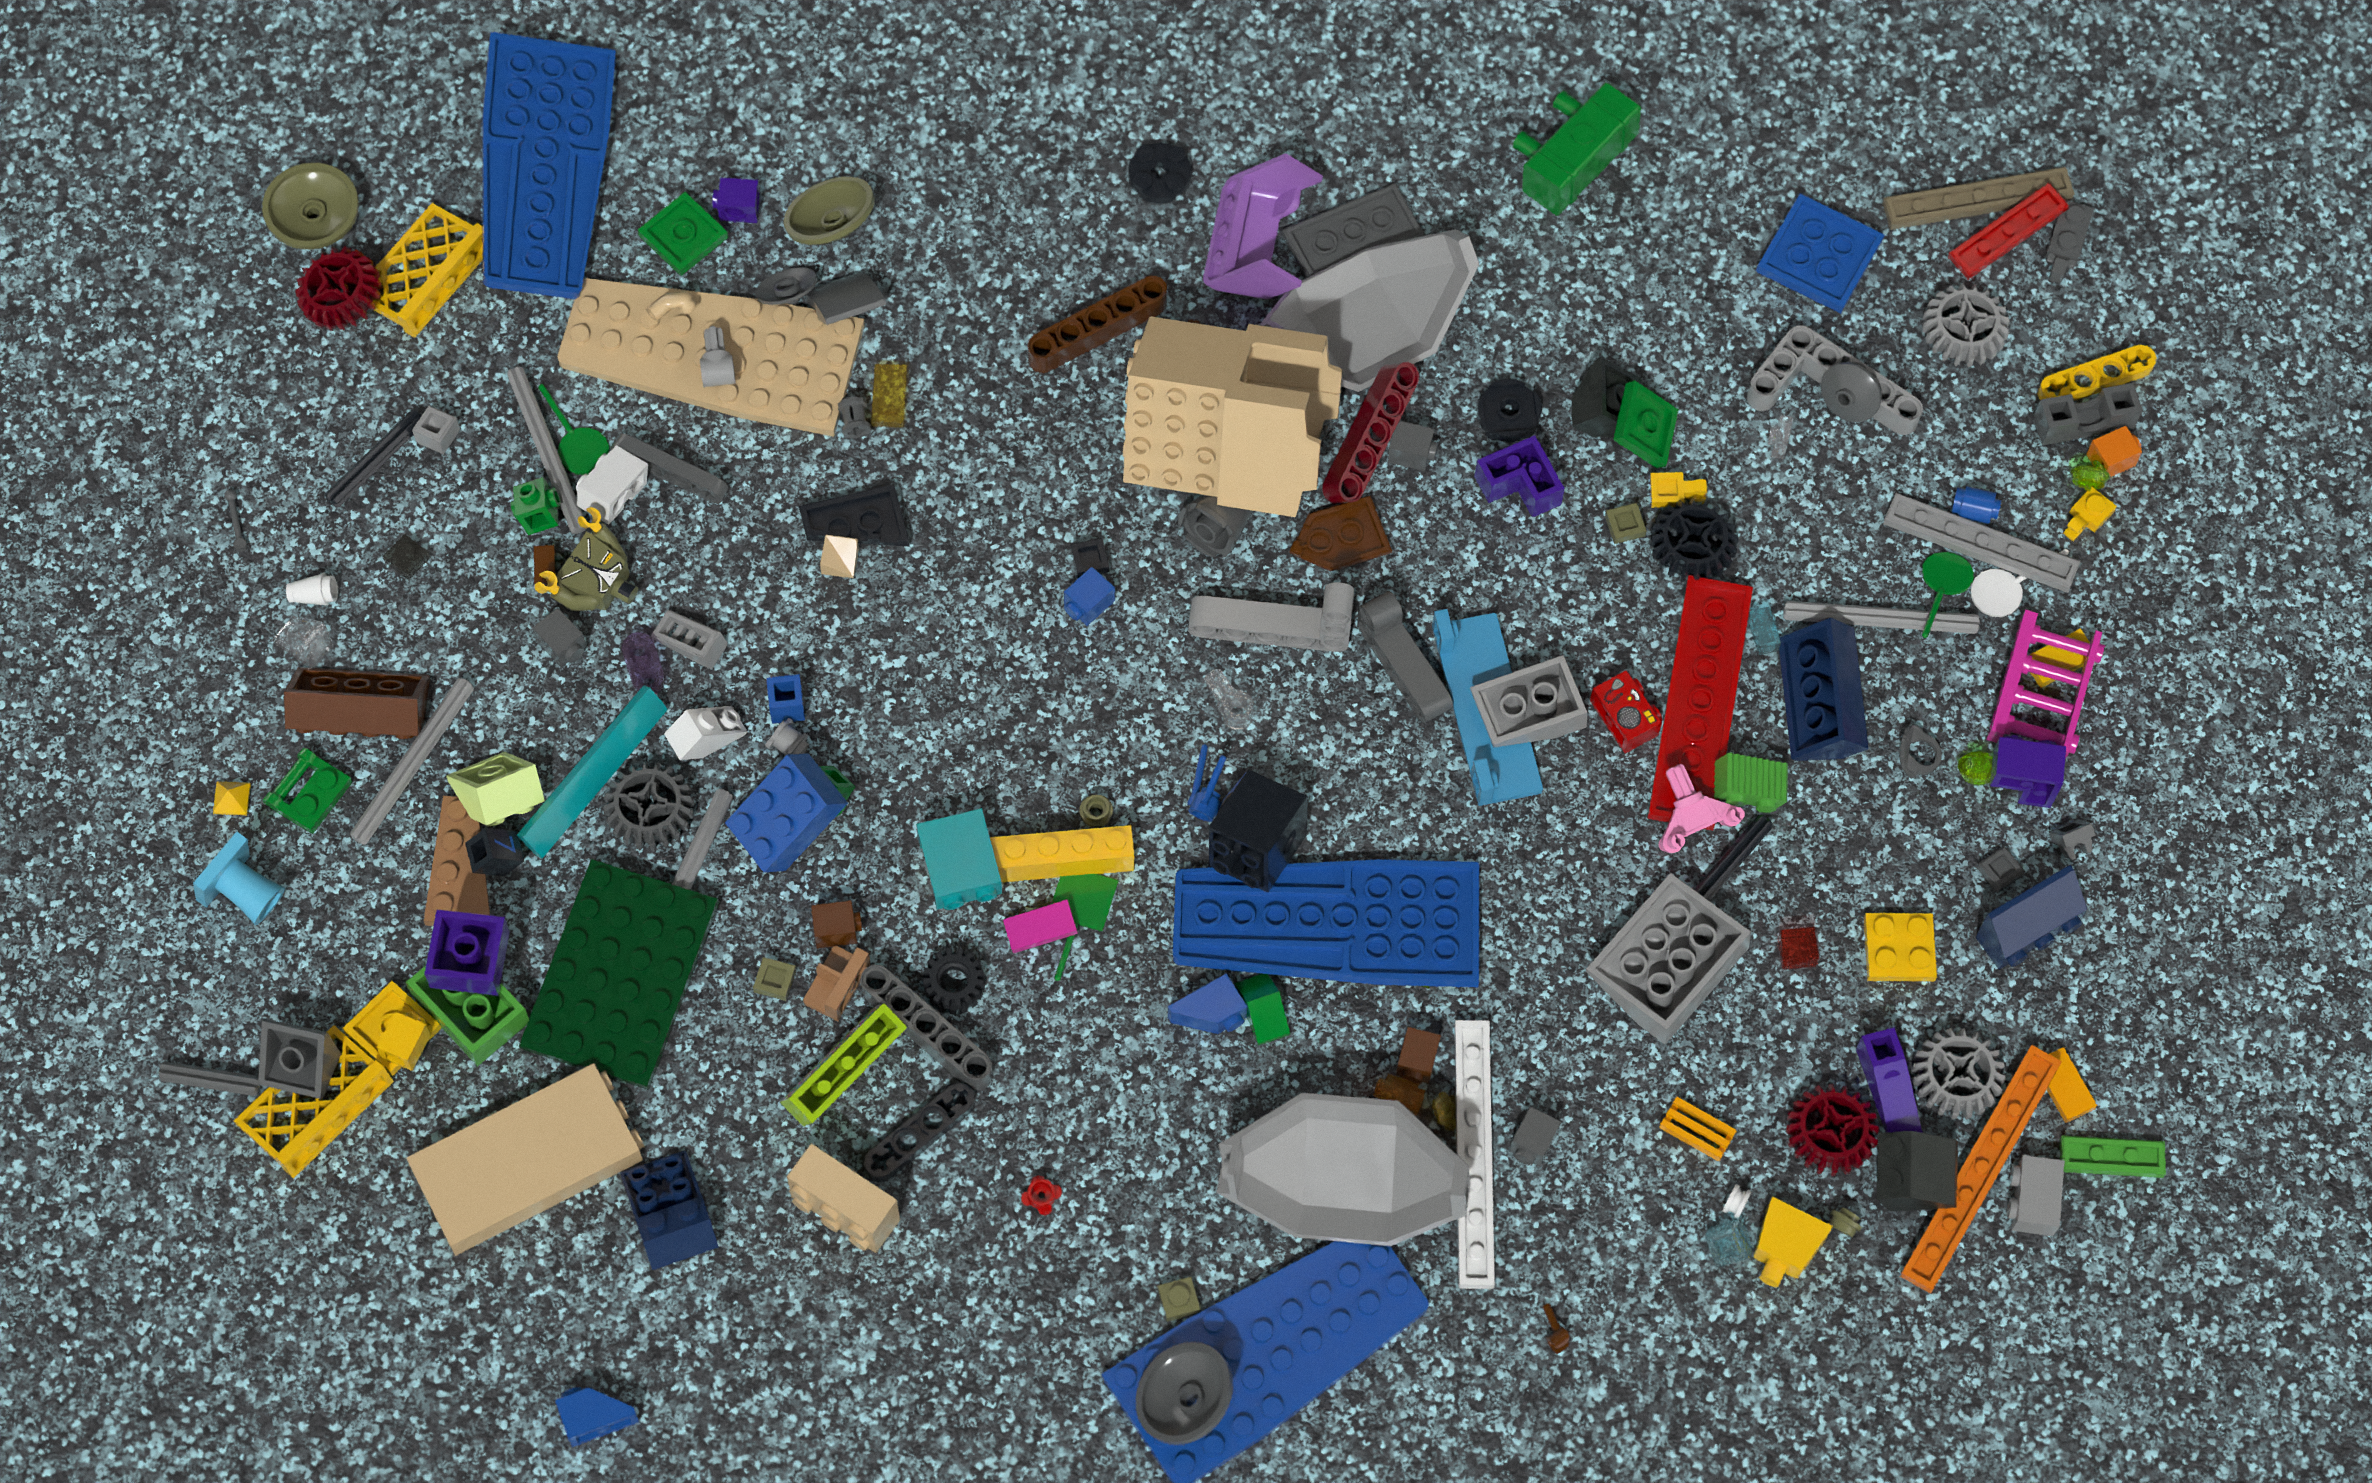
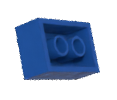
M809 753L787 754L729 817L725 824L764 873L786 871L842 811L848 802Z

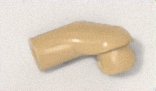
M687 291L666 293L646 310L650 317L657 321L670 310L679 307L681 313L688 314L696 308V302L691 298L693 295Z

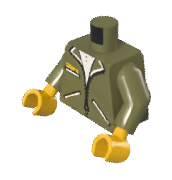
M593 507L586 508L592 515V522L588 523L583 516H579L578 523L583 528H591L593 530L592 534L589 532L584 534L557 576L551 571L540 573L539 575L547 580L548 586L538 582L535 584V590L541 594L549 591L553 599L571 611H587L596 608L606 610L615 597L630 604L637 595L638 587L627 581L630 575L627 564L628 557L616 536L604 523H599L601 520L600 512Z

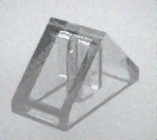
M293 616L272 640L277 646L309 668H314L333 646L327 627L322 622Z

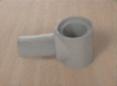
M710 326V328L704 331L706 353L700 358L703 387L736 384L733 357L729 352L725 351L723 330L719 327Z

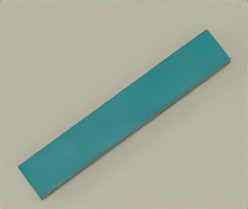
M643 685L517 834L537 857L543 858L668 710L650 687Z

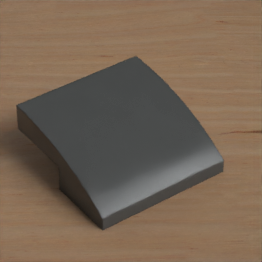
M863 271L814 287L805 295L807 303L816 309L818 320L826 325L887 305L877 285Z

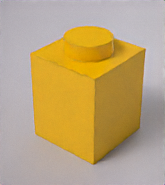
M395 1011L376 1048L382 1059L413 1071L431 1034L422 1017L411 1012L403 1015Z

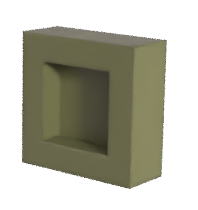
M1637 503L1606 510L1605 519L1614 544L1646 536L1647 530Z
M763 957L753 986L754 993L786 1001L796 973V966Z
M1191 1277L1157 1286L1166 1322L1200 1313V1306Z

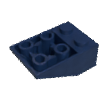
M686 1150L620 1172L652 1270L719 1247Z

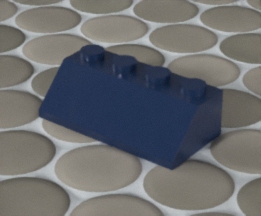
M1830 617L1778 638L1791 760L1843 759L1868 750L1854 627Z

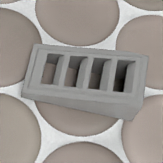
M670 610L666 611L651 635L653 640L709 669L714 667L727 647V641L721 632ZM675 623L678 624L671 637L667 636ZM688 629L689 632L687 633V635L685 636V638L683 639V641L680 642V640H681V638L683 637L684 633H685L686 630ZM698 636H701L695 647H692Z

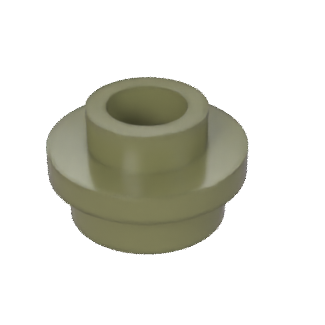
M1098 794L1090 795L1080 805V817L1088 826L1102 827L1113 816V806L1105 796ZM1094 808H1099L1102 810V814L1093 816L1090 811Z
M1843 1207L1839 1212L1832 1209L1830 1213L1832 1218L1829 1224L1851 1238H1853L1856 1231L1860 1232L1863 1227L1857 1224L1860 1217Z

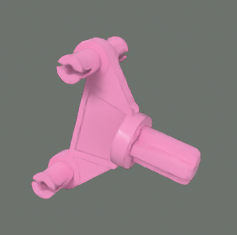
M1680 764L1666 771L1667 778L1678 801L1673 803L1675 809L1662 839L1659 841L1660 850L1667 853L1678 852L1685 844L1684 837L1717 822L1721 825L1732 827L1738 825L1743 820L1745 813L1742 808L1703 796L1701 791L1696 792L1684 765Z

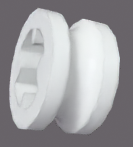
M1736 1184L1722 1212H1733L1734 1218L1739 1219L1752 1191L1747 1190L1743 1192L1740 1190V1185Z

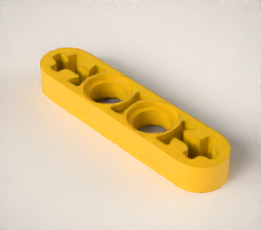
M2136 345L2051 374L2041 382L2038 390L2039 400L2072 394L2073 400L2076 401L2100 393L2102 388L2123 385L2146 377L2155 366L2156 354L2148 346ZM2138 356L2140 360L2146 359L2145 366L2141 362L2134 363L2135 358ZM2114 365L2119 369L2120 375L2109 377L2104 373L2103 367ZM2085 375L2091 380V385L2080 387L2075 383L2074 377ZM2049 386L2054 390L2060 389L2058 396L2054 392H2047Z

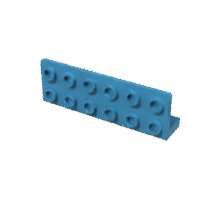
M1447 609L1434 611L1432 630L1448 691L1453 701V710L1478 806L1541 794L1543 786L1531 742L1493 748L1470 691L1472 686L1512 673L1496 613L1450 620Z

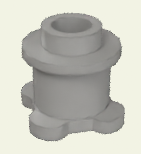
M788 718L786 721H782L776 728L771 738L765 744V747L770 749L774 746L785 755L804 754L809 747V744L806 742L808 734L804 733L802 735L791 726L793 720Z

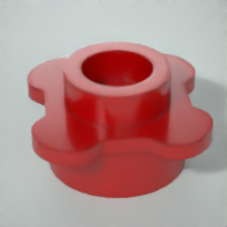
M1037 1175L1031 1179L1028 1191L1022 1193L1021 1201L1025 1206L1031 1205L1038 1209L1040 1215H1049L1052 1212V1205L1055 1200L1062 1196V1189L1059 1185H1053L1043 1176ZM1044 1193L1045 1197L1039 1198L1038 1194Z

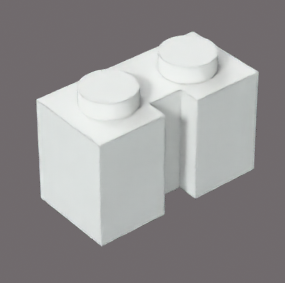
M616 445L608 454H603L598 459L595 468L588 475L584 474L579 479L576 485L577 506L588 512L586 508H596L600 512L601 521L609 525L624 509V503L628 499L632 500L647 484L648 464Z

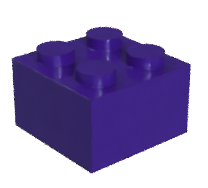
M436 910L424 973L430 988L498 996L510 934L505 917Z

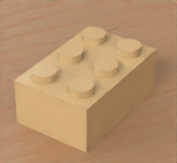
M812 1143L787 1176L791 1197L794 1198L792 1203L805 1213H809L812 1210L822 1217L820 1221L827 1228L834 1232H837L839 1229L850 1236L849 1241L863 1251L869 1248L877 1253L900 1221L898 1203L895 1198Z

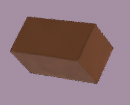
M554 545L534 546V584L541 582L548 586L547 580L539 575L544 571H551L557 576V556Z

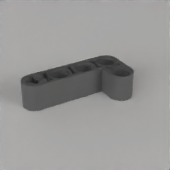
M1386 591L1359 606L1358 626L1363 637L1417 718L1425 724L1452 709L1453 701L1447 689L1402 624L1403 612L1398 600L1391 591Z

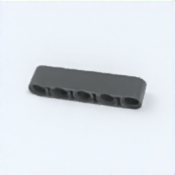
M871 965L864 969L860 981L863 997L873 1007L885 1003L907 1026L903 1033L961 1083L968 1085L975 1091L984 1090L990 1085L993 1077L992 1063L985 1052L887 968L881 965ZM873 980H881L885 983L882 988L877 990L868 987L869 983ZM899 1001H906L910 1004L909 1008L904 1011H897L893 1006ZM926 1022L932 1023L935 1026L934 1030L928 1033L918 1030V1027ZM949 1044H956L961 1048L959 1052L952 1055L943 1051L944 1047ZM973 1066H982L986 1070L980 1076H972L968 1073L969 1069Z

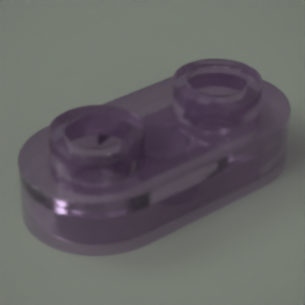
M632 633L622 643V653L632 686L636 692L644 685L650 687L655 694H658L665 685V677L654 641L645 633ZM638 649L645 651L641 656L634 655V652ZM647 678L654 679V682L650 685L643 683Z

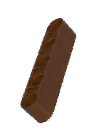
M1158 276L1145 277L1036 333L1028 341L1029 366L1038 373L1050 372L1148 321L1150 316L1156 317L1160 315L1167 307L1166 282ZM1151 293L1159 295L1156 298L1147 297ZM1121 308H1129V309H1131V311H1130V312H1121V311H1119V309H1121ZM1094 322H1101L1104 325L1100 327H1095L1091 324ZM1068 336H1073L1077 338L1073 341L1064 340V338ZM1041 350L1049 352L1043 356L1036 354V352Z

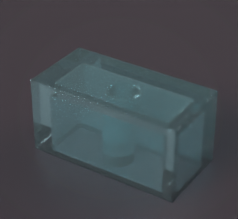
M1770 607L1749 611L1748 624L1758 655L1779 651L1781 641Z

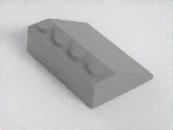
M1670 873L1586 968V972L1639 1026L1663 1044H1666L1749 949L1751 931Z

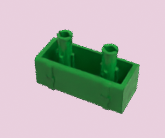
M1606 82L1584 104L1569 95L1565 90L1557 95L1553 102V107L1568 116L1569 119L1544 145L1525 131H1522L1513 142V148L1529 158L1523 166V192L1556 216H1559L1569 205H1572L1577 200V196L1620 153H1623L1628 148V144L1639 134L1641 107Z

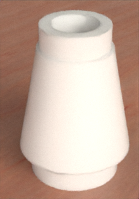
M322 573L293 583H287V599L290 603L328 606L330 602H335L338 598L336 579L333 575L327 576L326 573Z

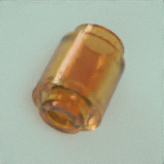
M1388 1073L1386 1079L1379 1077L1373 1096L1382 1100L1399 1101L1413 1115L1417 1116L1426 1090L1418 1088L1419 1084Z

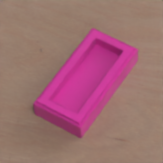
M1068 900L1003 919L1013 954L1078 934Z

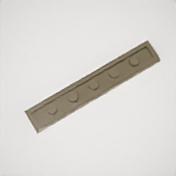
M2060 167L1884 197L1882 204L1889 228L1893 230L2010 210L2047 183H2050L2065 200L2073 199L2074 190L2067 168Z

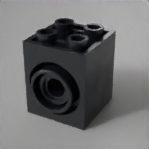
M1248 769L1234 791L1224 799L1216 817L1209 825V866L1213 867L1220 874H1228L1243 881L1251 888H1258L1268 893L1307 836L1308 796Z

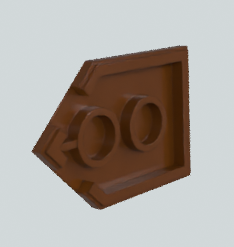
M1369 495L1355 502H1346L1310 513L1297 539L1292 544L1289 553L1331 572L1391 554L1392 549L1372 498Z

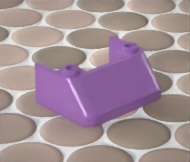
M1285 153L1230 177L1224 184L1220 195L1203 276L1204 284L1216 291L1261 299H1270L1301 287L1302 281L1274 265L1271 263L1280 219L1294 213L1300 204L1301 190L1322 182L1323 176Z

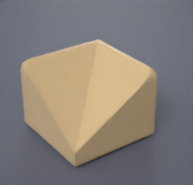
M825 535L820 562L821 574L854 578L859 552L858 540L855 538Z

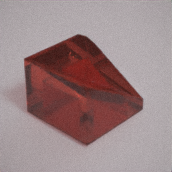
M1805 927L1781 930L1778 935V945L1782 970L1816 967L1819 953L1815 928Z

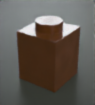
M852 900L811 905L817 949L857 944L856 932L862 931L860 911L853 912Z
M1408 1027L1396 1075L1401 1076L1404 1081L1418 1085L1422 1084V1082L1429 1084L1441 1035Z

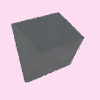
M264 1019L261 1026L259 1085L321 1099L325 1095L341 1052L327 1032Z

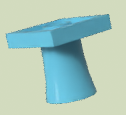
M236 832L193 882L195 898L207 908L219 893H222L242 910L254 925H258L277 905L285 891V887L267 879L245 864L250 857L248 839L239 832Z

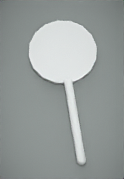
M2064 549L2059 553L2067 556L2069 551ZM2002 569L1983 571L1974 579L1971 586L1973 603L1982 613L1992 617L2010 615L2019 608L2023 598L2020 582L2027 578L2021 575L2014 577L2011 573Z

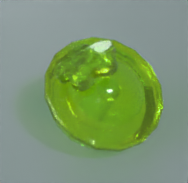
M2097 460L2093 462L2096 467L2082 465L2075 466L2070 470L2073 484L2084 488L2086 491H2090L2091 487L2096 490L2104 488L2111 476Z
M1974 751L1963 755L1957 765L1962 778L1973 785L1990 783L1993 756L1983 751Z

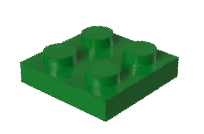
M686 192L682 193L638 229L639 237L680 276L728 239V232Z
M1637 381L1628 382L1625 385L1613 440L1655 468L1665 467L1679 409Z

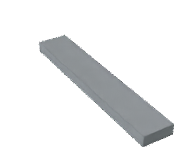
M1895 493L1883 523L1889 527L2066 593L2069 592L2081 562Z

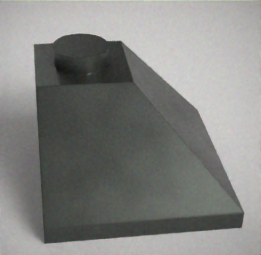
M1603 357L1597 358L1572 396V426L1592 437H1614L1625 385L1632 381H1637L1642 385V378Z

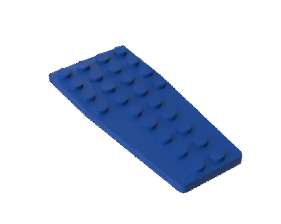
M490 32L482 112L483 283L486 287L577 299L580 296L610 131L616 50Z
M1358 860L1287 864L1268 893L1258 888H1251L1243 881L1228 874H1220L1213 867L1180 869L1176 873L1173 962L1181 966L1373 985L1479 987V862Z
M1334 1241L1188 1318L1102 1373L1101 1378L1171 1483H1196L1267 1437L1427 1312L1429 1302L1390 1246ZM1186 1342H1199L1209 1345L1226 1359L1232 1372L1233 1392L1225 1415L1212 1431L1194 1442L1171 1445L1158 1441L1142 1427L1136 1412V1392L1143 1373L1159 1354L1172 1346Z

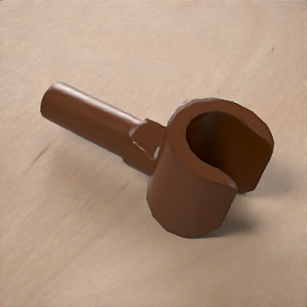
M1545 1304L1542 1308L1553 1331L1552 1334L1546 1337V1341L1555 1354H1559L1569 1346V1333L1558 1323L1551 1305Z

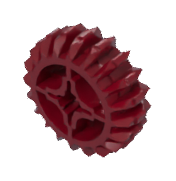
M346 246L341 252L335 247L332 248L330 254L321 251V258L318 260L310 258L312 265L309 268H302L305 276L296 279L299 288L295 290L298 297L297 302L305 317L309 321L314 322L316 326L320 328L325 326L331 331L336 327L345 331L348 323L357 327V319L360 317L367 319L366 312L368 309L376 310L373 301L381 299L378 290L383 287L379 279V270L374 266L372 260L366 257V255L364 256L361 251L357 249L352 251ZM337 285L340 289L343 290V292H340L334 286Z
M1833 1083L1828 1085L1826 1093L1819 1085L1815 1086L1813 1094L1805 1091L1801 1096L1802 1101H1794L1792 1105L1794 1111L1789 1112L1787 1115V1120L1791 1124L1786 1126L1785 1133L1792 1135L1787 1142L1788 1146L1799 1147L1794 1153L1795 1158L1805 1156L1807 1158L1804 1163L1805 1168H1809L1812 1163L1817 1164L1816 1170L1818 1174H1822L1825 1167L1829 1168V1173L1832 1177L1836 1176L1839 1167L1845 1175L1849 1174L1851 1165L1857 1169L1861 1168L1863 1165L1862 1159L1869 1160L1873 1154L1871 1148H1876L1878 1140L1873 1136L1879 1133V1126L1872 1124L1877 1118L1876 1113H1866L1870 1107L1869 1101L1861 1104L1857 1102L1860 1097L1859 1092H1855L1852 1097L1846 1095L1848 1092L1847 1086H1843L1840 1093L1835 1091ZM1834 1108L1842 1110L1848 1115H1840L1835 1111ZM1818 1109L1820 1113L1818 1117L1819 1124L1814 1125L1812 1130L1807 1131L1806 1117ZM1830 1125L1832 1130H1826L1827 1126ZM1858 1129V1144L1846 1151L1845 1144L1847 1141L1845 1136L1851 1134L1852 1130ZM1816 1144L1827 1146L1831 1152L1819 1148Z

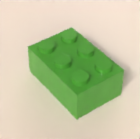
M426 966L406 981L412 997L441 1025V1028L477 1066L523 1029L529 1021L525 1008L501 983L498 996L430 988L424 974Z

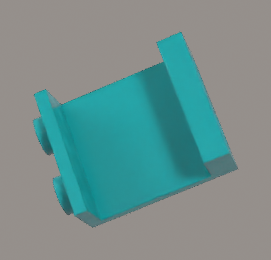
M982 808L916 824L917 837L927 865L936 909L954 910L962 907L966 902L974 900L987 902L1002 894V882Z

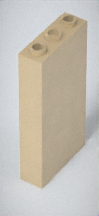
M593 1063L406 1157L455 1256L643 1161L639 1149L643 1148L644 1144L636 1129L629 1131L624 1121L629 1116L621 1100L614 1102L609 1091L613 1090L614 1087L606 1071L599 1073Z

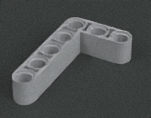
M1801 325L1793 327L1784 336L1754 374L1747 393V401L1753 409L1766 411L1774 406L1800 371L1821 384L1822 378L1829 368L1838 363L1850 362L1864 367L1875 377L1880 386L1881 395L1885 398V400H1881L1879 410L1872 418L1895 433L1908 435L1916 430L1923 412L1922 403L1917 397L1814 330ZM1794 343H1800L1805 347L1798 348L1794 345ZM1826 360L1832 365H1824L1820 361ZM1775 366H1783L1787 370L1781 371L1778 370ZM1763 388L1768 390L1770 393L1764 394L1759 392L1757 389ZM1906 412L1910 414L1912 417L1906 418L1902 416L1900 413Z
M1333 582L1327 584L1324 589L1323 608L1197 596L1191 600L1188 632L1193 636L1208 639L1331 652L1345 651L1349 645L1355 590L1346 583Z

